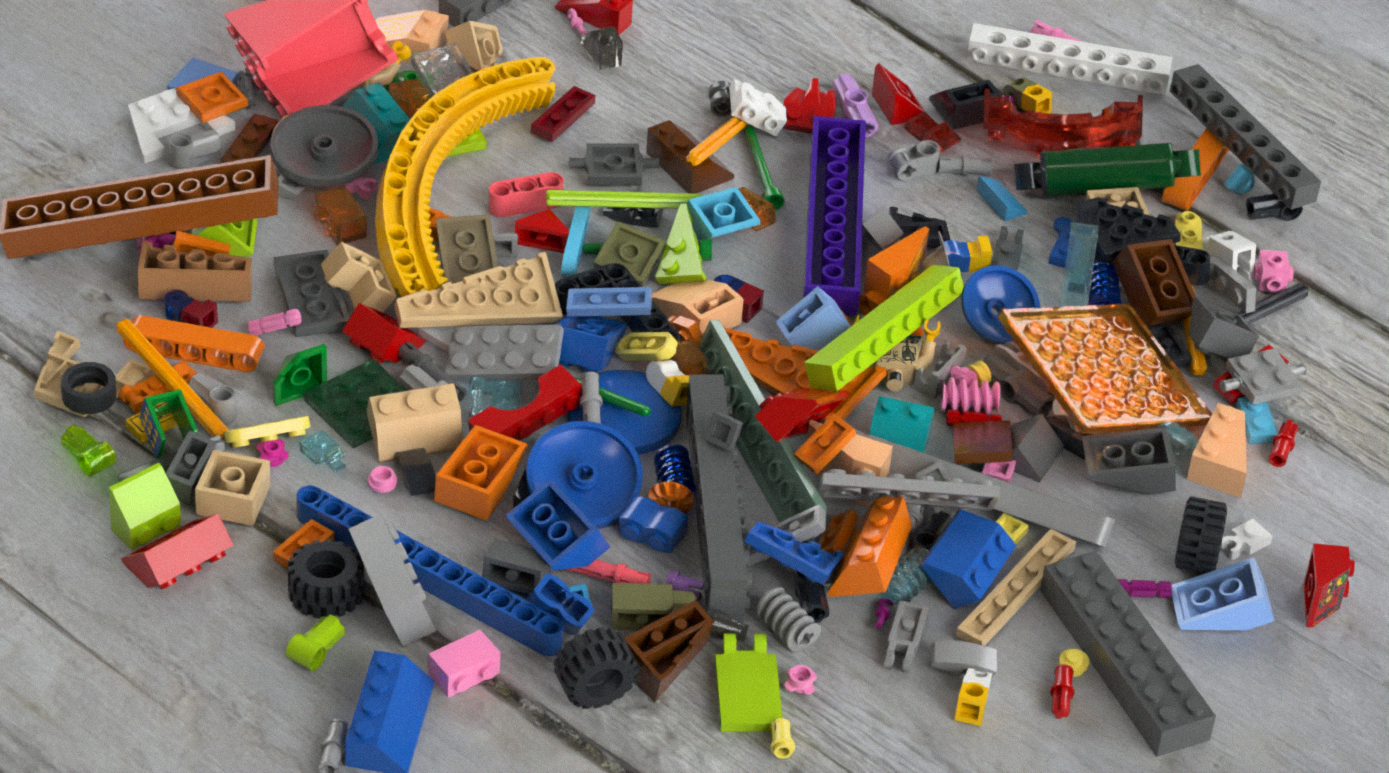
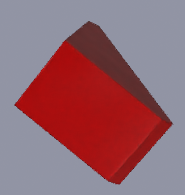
M550 208L518 219L515 223V233L518 235L517 245L564 254L569 230Z

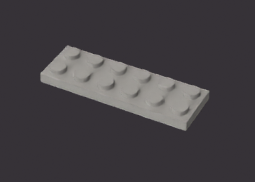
M830 469L828 473L823 472L817 490L821 498L874 502L876 498L883 496H904L905 503L911 505L990 511L1000 498V486L992 485L991 481L978 480L975 481V484L963 483V480L958 478H948L943 482L934 481V478L930 476L904 479L905 476L902 474H888L887 477H877L875 473L861 471L857 475L846 474V471L841 469Z

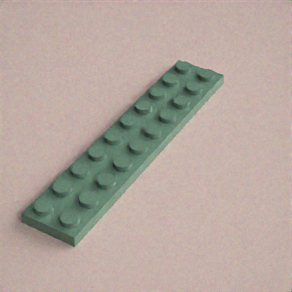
M709 320L690 364L696 375L723 374L725 386L730 387V403H727V406H732V418L743 423L735 444L777 520L780 523L818 504L827 511L828 508L801 461L795 457V451L789 440L785 439L776 442L756 419L755 415L761 410L759 405L765 399L720 320ZM809 538V539H807V540H805V541H808V543H809L810 540H812L813 538Z

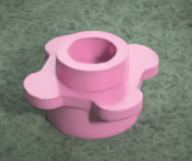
M953 366L950 369L951 378H954L956 386L960 382L959 379H965L967 387H969L972 380L977 379L975 372L969 368Z
M796 665L787 670L788 681L784 684L787 691H795L807 695L814 692L813 681L817 679V675L811 668L805 665Z

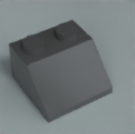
M1197 296L1193 299L1189 336L1196 343L1195 347L1199 351L1208 355L1211 352L1218 354L1217 356L1225 362L1229 358L1251 353L1260 336L1240 314Z

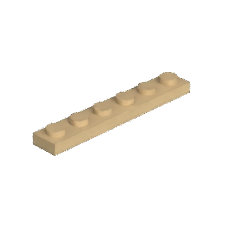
M1050 529L958 626L956 637L966 642L985 646L1041 586L1044 566L1065 560L1074 551L1076 541Z

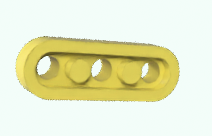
M1191 211L1177 214L1174 225L1180 232V242L1174 243V245L1203 250L1201 218Z
M633 332L619 340L615 347V353L623 361L668 360L676 353L678 342L669 332Z
M301 416L224 431L225 442H232V448L250 445L249 439L260 437L261 442L278 439L277 434L288 432L289 437L306 434L305 429L311 426L309 416Z

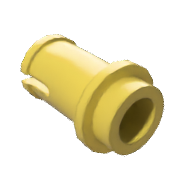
M783 718L775 719L776 726L773 721L770 724L773 739L770 745L771 752L777 758H788L795 749V742L791 739L790 722Z

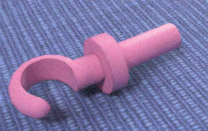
M570 8L567 12V18L571 19L572 28L578 30L582 36H585L587 31L583 27V20L577 17L575 9Z

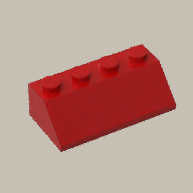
M796 388L792 392L787 391L784 394L779 393L774 397L771 395L759 405L761 410L755 417L774 440L780 442L808 433L811 420L820 423L821 418L825 419L850 396V393L847 390L831 391L817 388L798 390Z

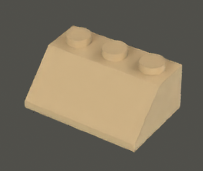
M454 383L369 397L366 412L379 463L396 461V452L424 448L428 455L455 451L463 441L461 409Z

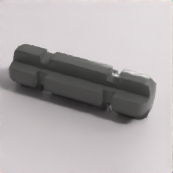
M245 68L244 71H239L238 73L241 93L248 99V107L245 108L250 109L251 106H256L257 97L255 83L252 80L254 73L251 74Z

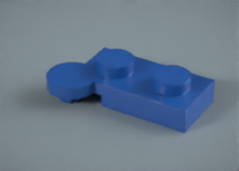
M1059 217L1055 219L1053 229L1059 233V236L1049 256L1048 264L1074 271L1081 256V237L1086 234V231L1076 227L1071 219Z

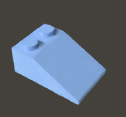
M1254 557L1172 585V598L1180 630L1247 631L1275 621L1265 580Z

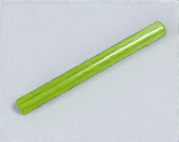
M547 190L545 201L548 206L679 209L680 204H687L688 206L689 199L702 195L690 193Z

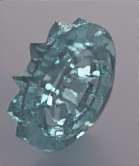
M1165 421L1163 424L1160 423L1158 428L1167 427L1172 452L1177 455L1192 456L1199 442L1193 437V432H1189L1185 427L1179 426L1177 422Z

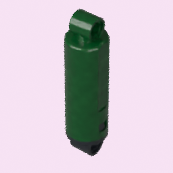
M1172 143L1097 149L1076 148L1066 149V151H1040V162L1014 164L1016 190L1042 188L1043 199L1068 195L1069 197L1084 196L1087 190L1174 187L1175 178L1201 176L1199 149L1173 151Z

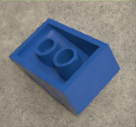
M602 316L565 317L555 324L562 325L564 330L559 365L572 366L574 364L582 366V370L586 372L598 373L609 365L615 353V347L623 337L628 323Z

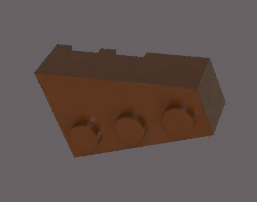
M696 600L624 638L638 663L639 673H637L638 678L636 681L654 703L708 643L714 621Z

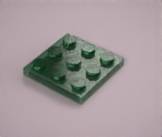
M372 359L305 391L304 401L354 449L373 439L366 412L369 397L407 390L379 363Z

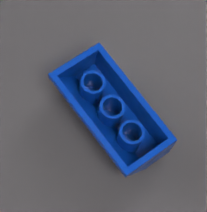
M374 650L345 741L347 767L383 773H409L433 692L434 680L405 655Z

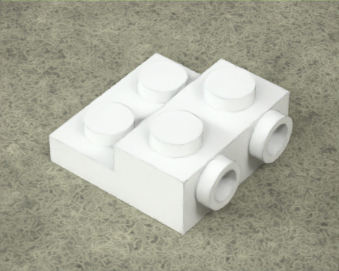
M734 79L729 86L732 116L777 136L787 122L786 108L772 94L763 93L756 90L749 83H742Z

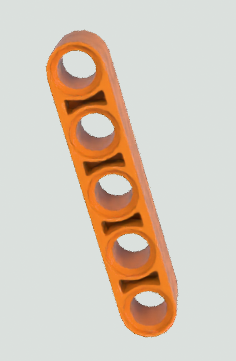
M1207 128L1191 149H1199L1201 176L1175 178L1174 187H1165L1162 196L1163 203L1188 211L1228 153L1229 149Z
M136 316L131 321L164 358L241 372H252L257 368L265 348L264 342L254 335L148 316ZM123 339L126 348L132 352H135L131 348V346Z

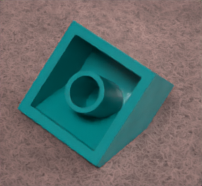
M879 396L869 434L925 453L931 434L934 407Z

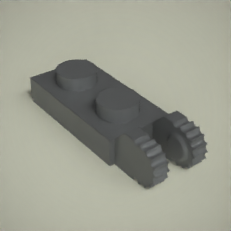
M1001 226L991 266H1006L1018 271L1024 230L1018 229L1015 235V243L1005 241L1008 235V227Z

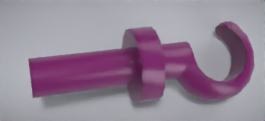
M884 598L877 602L875 612L877 620L874 625L877 629H880L883 622L890 617V610L886 605H883L893 606L894 602L890 599Z

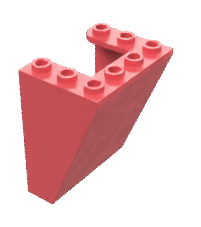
M266 0L224 14L229 23L226 26L227 31L234 40L237 39L235 47L242 57H246L243 62L251 74H255L252 77L253 82L259 91L265 90L263 93L271 105H277L275 108L281 118L303 108L328 105L399 60L393 48L391 49L386 44V37L378 28L367 4L369 0Z

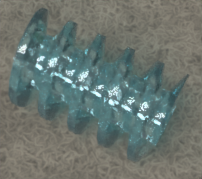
M920 545L914 546L897 562L886 592L881 593L883 598L892 600L894 604L899 603L900 600L911 602L913 597L917 596L928 583L932 582L931 578L920 566L929 552L928 549Z

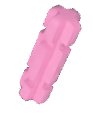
M298 309L287 310L286 314L280 312L262 317L261 321L259 318L250 320L247 328L251 335L259 336L263 335V331L270 333L288 328L287 325H290V327L300 325L302 317Z

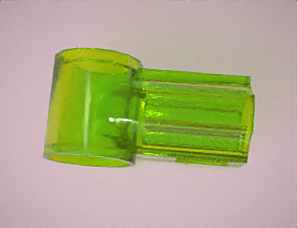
M71 425L66 428L65 433L61 436V445L78 459L82 471L89 477L117 462L112 446L104 440L98 442L81 426Z

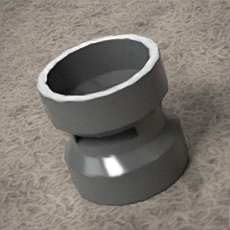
M727 81L714 82L708 90L710 109L713 114L719 117L732 114L729 90L731 84Z

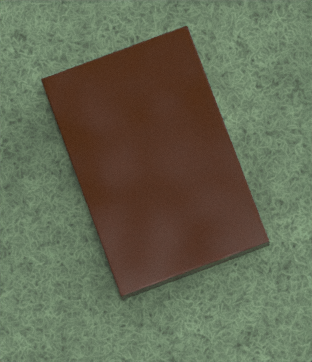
M1010 420L953 423L955 464L1013 461Z

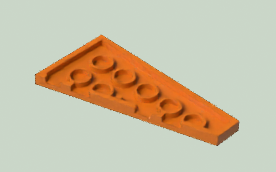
M724 327L757 384L776 395L779 393L784 394L787 391L792 392L796 388L798 390L810 388L804 362L819 351L797 345L792 347L780 345L779 341L768 339V341L752 337V334ZM877 365L876 368L868 367L839 389L847 390L850 396L825 419L827 420L834 413L844 420L887 375L886 368Z

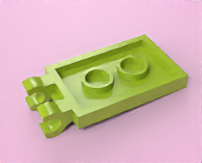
M723 634V654H715L721 732H772L770 728L771 722L773 721L776 726L775 719L783 718L776 654H767L766 634H754L752 650L736 651V634Z

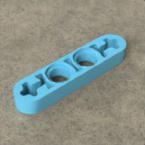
M575 207L563 255L561 277L566 278L577 274L582 246L584 245L589 225L591 207Z

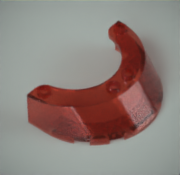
M990 89L984 90L983 132L989 140L1003 146L1037 152V156H1040V151L1132 146L1142 137L1143 95H1137L1135 102L1114 101L1111 106L1102 109V114L1092 117L1090 112L1050 114L1025 110L1023 114L1017 111V106L1011 103L1009 97H990Z

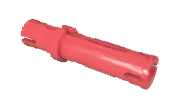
M597 559L587 567L562 569L612 583L650 584L652 578L651 573L627 568L626 564L619 563V565Z

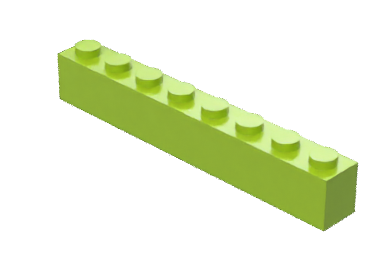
M931 265L805 361L810 388L838 391L923 325L927 319L932 318L954 301L963 291L960 268Z

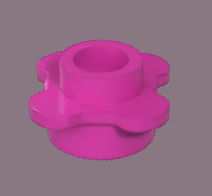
M270 440L266 443L261 442L256 446V450L261 453L260 459L269 460L270 467L281 465L289 457V453L284 449L285 442L283 440Z

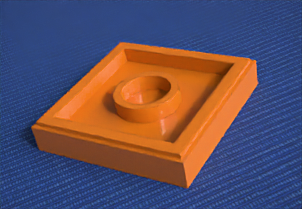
M222 71L176 88L178 98L185 105L189 106L190 111L202 123L248 107V99Z

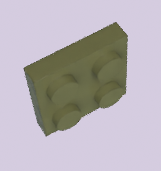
M617 221L594 261V268L611 263L622 264L630 271L641 287H644L665 249L666 241Z

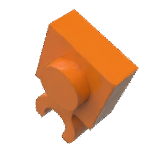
M671 315L668 321L681 337L680 343L696 349L703 335L697 322L682 316L677 318Z

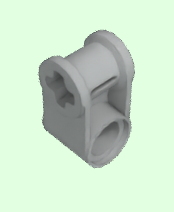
M921 141L916 144L894 148L889 153L887 159L889 164L896 168L898 178L908 181L925 175H933L938 171L940 147L934 141Z

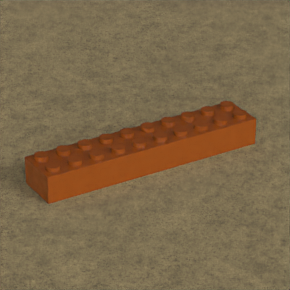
M268 155L2 199L0 240L7 259L66 249H78L80 247L121 240H132L152 235L157 236L176 232L177 230L187 231L189 229L212 227L225 223L267 218L278 215V177L272 157Z

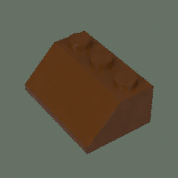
M668 120L648 128L646 153L651 158H659V166L687 193L697 194L734 179V174L713 154L697 166H692L691 162H687L686 157L689 155V152L700 142L690 132L674 122Z
M1172 239L1127 245L1112 260L1141 331L1146 326L1168 322L1171 326L1191 317L1192 303L1196 295Z

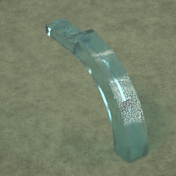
M1071 222L1052 366V385L1062 389H1068L1072 383H1081L1084 335L1098 239V225Z

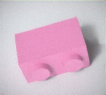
M481 630L428 654V675L448 698L459 692H464L484 680H489L500 673V651Z

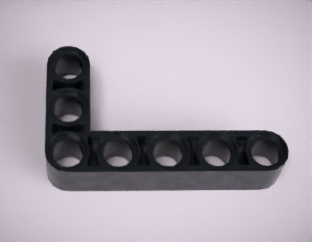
M611 263L562 278L555 283L563 315H567L566 307L569 289L641 287L630 271L619 263ZM653 300L650 315L620 316L624 322L628 323V327L632 332H669L677 340L678 344L676 353L668 360H673L676 364L678 363L681 337Z

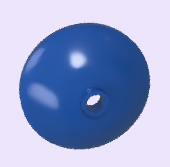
M1000 265L984 267L975 272L963 288L961 305L964 317L969 326L987 341L996 344H1005L1010 341L1016 343L1017 333L1022 326L1028 323H1038L1040 301L1034 286L1024 275L1012 268ZM991 308L997 311V315L991 311Z

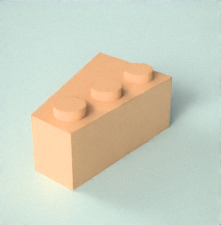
M1218 403L1192 454L1187 480L1241 498L1247 474L1245 412Z

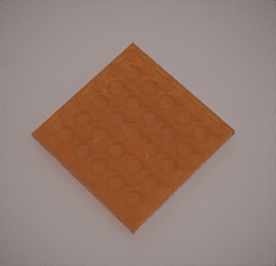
M1130 304L1002 309L998 316V319L1018 345L1020 351L1026 356L1033 369L1039 374L1081 434L1134 431L1163 427L1207 426L1212 416V412Z

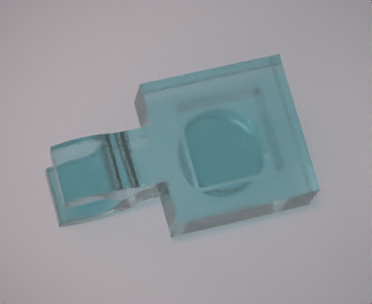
M323 430L299 442L300 451L316 465L325 462L334 472H339L346 468V465L340 460L345 457L344 451L340 449V444Z

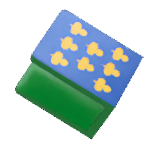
M181 389L144 398L139 418L156 458L162 456L166 437L157 418L158 416L172 413L183 440L189 431L198 434L197 427ZM167 402L162 407L154 408L159 403Z

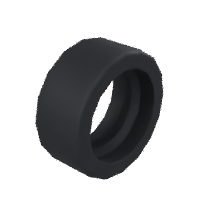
M97 362L75 364L68 368L61 376L62 401L73 412L79 414L100 413L110 408L116 400V377L113 371L104 364ZM85 383H96L104 387L94 393H81L74 390L75 387Z

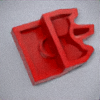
M812 78L807 91L795 87L784 99L783 106L786 108L787 122L782 129L812 134L814 116L835 118L837 109L836 91L820 92L818 78Z

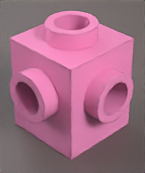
M1260 250L1258 262L1254 265L1253 280H1257L1259 291L1279 293L1287 288L1288 282H1292L1293 266H1289L1286 251Z

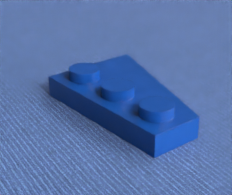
M759 521L748 532L744 541L751 545L755 551L777 559L781 565L793 568L804 574L808 580L819 582L822 585L840 565L845 556V552L837 549L834 554L821 550V544L812 540L809 543L796 541L792 533Z

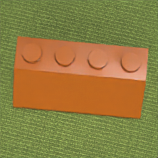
M904 496L876 498L856 524L854 533L846 547L845 556L838 566L829 587V597L886 592L912 527Z

